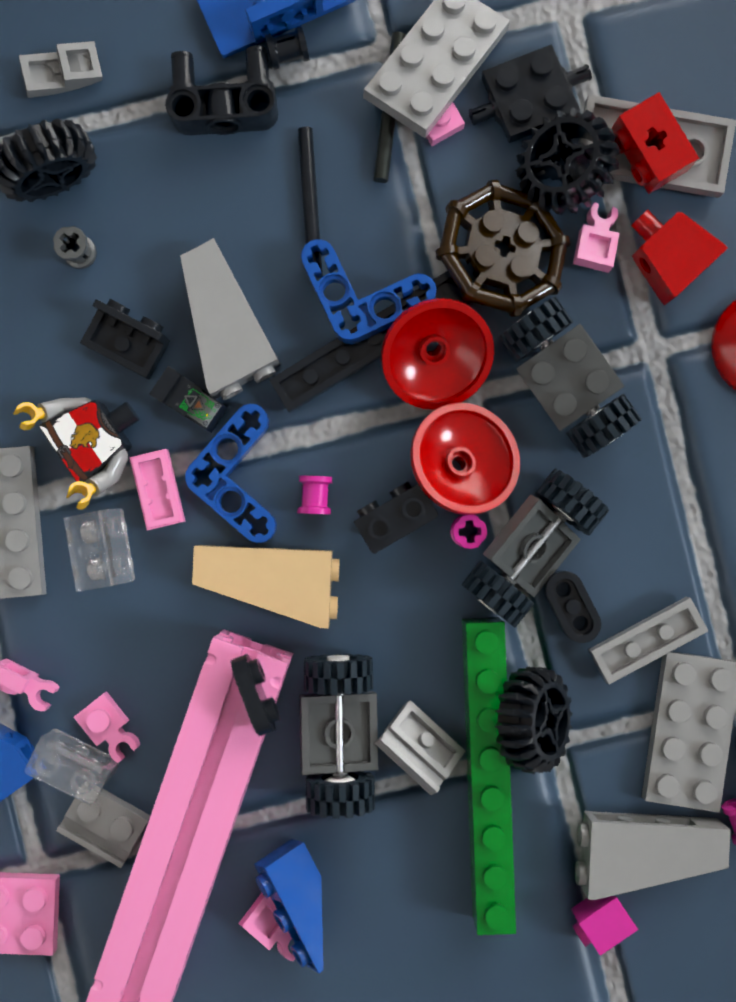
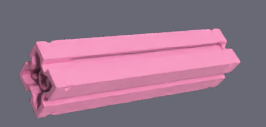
M225 629L219 635L217 634L212 638L207 652L208 656L201 669L96 971L95 981L86 1002H173L265 735L259 737L252 726L233 675L231 660L248 654L252 660L258 658L266 677V682L261 683L266 698L273 697L277 704L294 653L268 644H260L252 641L251 638Z

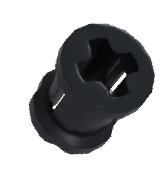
M301 26L295 27V31L274 37L271 34L265 35L274 70L279 69L280 64L298 59H302L304 62L310 60Z

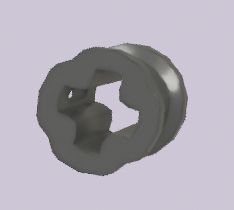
M71 226L62 227L55 233L53 237L54 251L70 266L76 269H84L93 264L97 255L96 246L86 237L82 230ZM74 244L80 246L76 252L70 249Z

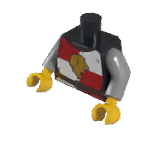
M87 397L59 398L39 403L37 407L29 402H24L17 406L13 413L14 415L24 412L29 414L32 419L22 422L19 425L20 429L30 430L39 419L44 422L39 425V428L76 481L70 485L66 498L71 497L74 493H81L85 497L77 503V509H85L89 505L92 495L98 496L120 480L129 459L127 452L132 448L130 441L123 431L139 421L138 415L128 402H125L112 412H109L103 403L96 400L92 401Z

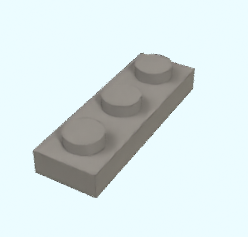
M684 597L589 648L588 651L604 681L610 685L708 632V629L692 599Z

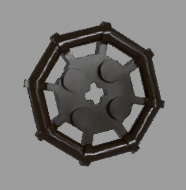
M497 179L489 180L486 186L459 200H451L445 208L447 217L440 247L436 250L437 260L442 261L462 293V300L467 304L469 301L508 312L509 316L516 317L520 316L523 310L547 296L559 293L562 288L560 280L566 250L571 245L570 237L563 234L550 211H543L538 206V201L531 203L527 199L526 192L501 185ZM500 201L527 210L522 216L502 209ZM488 202L489 211L482 217L475 219L468 213ZM533 214L549 239H540L538 227L535 223L529 221ZM460 225L468 231L463 247L455 245ZM504 242L508 245L511 252L502 257L500 256V249L496 248L495 244ZM551 251L547 274H545L538 268L541 252ZM459 259H465L467 264L469 262L475 269L473 274L476 277L474 282H472ZM530 279L537 285L521 295L517 293L516 285L522 281ZM482 284H487L504 290V295L480 287Z

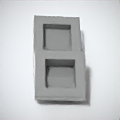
M95 42L56 44L57 52L19 55L27 98L64 93L102 81L103 76Z

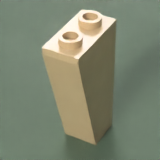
M197 545L194 546L192 584L319 628H329L330 619H337L338 597L331 596L332 581L339 582L340 559H333V551Z

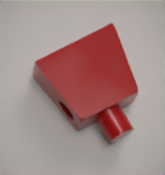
M647 209L631 225L646 241L632 255V258L664 305L678 296L728 249L723 242L679 211L663 225Z

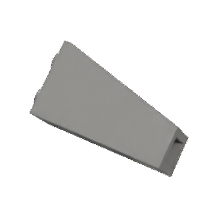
M213 238L180 255L206 388L209 394L215 399L222 397L223 400H227L242 392L241 386L253 379H255L256 383H259L273 376L276 373L274 368L281 364L215 239Z
M584 811L583 823H578L577 843L579 847H582L581 861H576L575 864L576 884L581 886L588 900H598L728 869L731 829L718 818Z

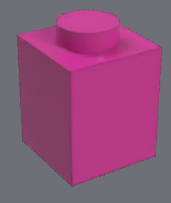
M616 895L598 900H588L586 898L571 908L577 920V923L572 925L578 937L585 947L592 943L600 956L638 931V928Z

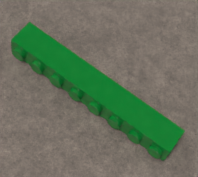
M500 618L462 619L472 915L477 935L516 934L510 765H507L506 757L501 756V744L496 742L499 733L498 729L494 726L498 722V714L495 712V710L499 709L500 705L498 696L504 693L503 684L507 681L505 622Z

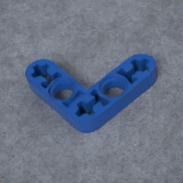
M316 239L308 242L302 250V263L336 336L346 344L359 343L389 329L392 323L405 311L402 310L401 300L397 293L402 292V298L405 299L413 294V287L418 285L421 290L428 289L426 299L423 301L436 299L437 289L435 282L431 277L418 273L358 300L330 243L325 240ZM319 251L322 256L327 255L324 259L329 274L323 276L319 265L316 262H312L314 260L313 253ZM331 283H340L346 289L343 298L338 301H330L324 296L325 288ZM417 296L406 300V306L410 308L422 301ZM389 300L395 305L396 311L390 318H380L374 313V307L379 301ZM345 307H347L353 322L360 321L356 325L357 331L352 334L348 329L341 330L345 326V322L340 310H343Z
M246 404L235 412L186 470L185 481L192 492L243 536L252 542L262 543L269 541L276 533V519L266 508L229 477L231 472L269 428L270 421L265 410L256 404ZM258 412L260 413L258 422L261 426L257 430L251 427L244 433L245 437L250 438L245 445L241 438L231 433L230 430L235 426L240 432L246 425V421L243 419L244 415L249 413L253 416ZM225 439L234 440L238 446V453L230 460H223L217 451L218 445ZM211 455L214 461L225 466V469L221 473L215 467L208 476L212 481L209 486L201 484L198 487L195 484L198 480L195 472L198 469L206 471L212 465L211 462L206 461V458ZM229 491L237 492L242 500L239 510L233 513L225 511L221 504L223 495ZM250 503L255 509L249 513L255 519L267 518L268 522L265 526L269 531L266 535L263 533L253 535L251 531L254 526L247 519H243L242 524L236 521L237 518L247 511Z

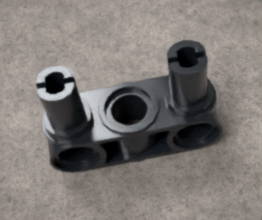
M250 46L246 48L247 81L245 83H214L205 86H195L192 53L187 51L173 52L171 54L173 85L169 88L165 106L177 131L183 135H229L237 132L263 131L274 126L278 120L276 89L273 82L269 80L267 49L263 46ZM265 102L269 104L264 111L257 112L252 110L253 105L256 103ZM185 107L194 108L188 116H178L181 109Z

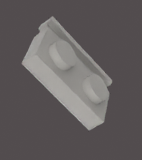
M411 700L401 707L384 730V733L374 743L430 795L440 790L443 781L448 778L465 753V750Z
M87 779L82 784L56 831L122 868L149 822L150 815Z

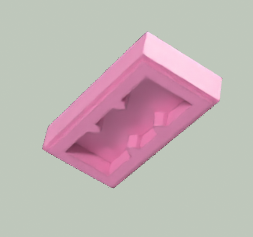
M162 449L129 457L146 530L149 531L186 522L169 450Z

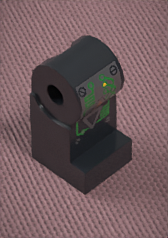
M169 366L149 393V395L211 433L228 409L225 405L211 397L209 393Z

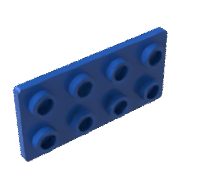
M197 0L222 58H227L250 46L266 41V34H271L273 37L356 1Z

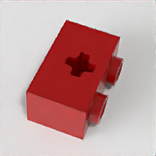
M660 92L619 115L611 128L616 135L615 142L619 146L620 153H624L631 164V173L638 185L644 186L648 194L686 173L699 159Z

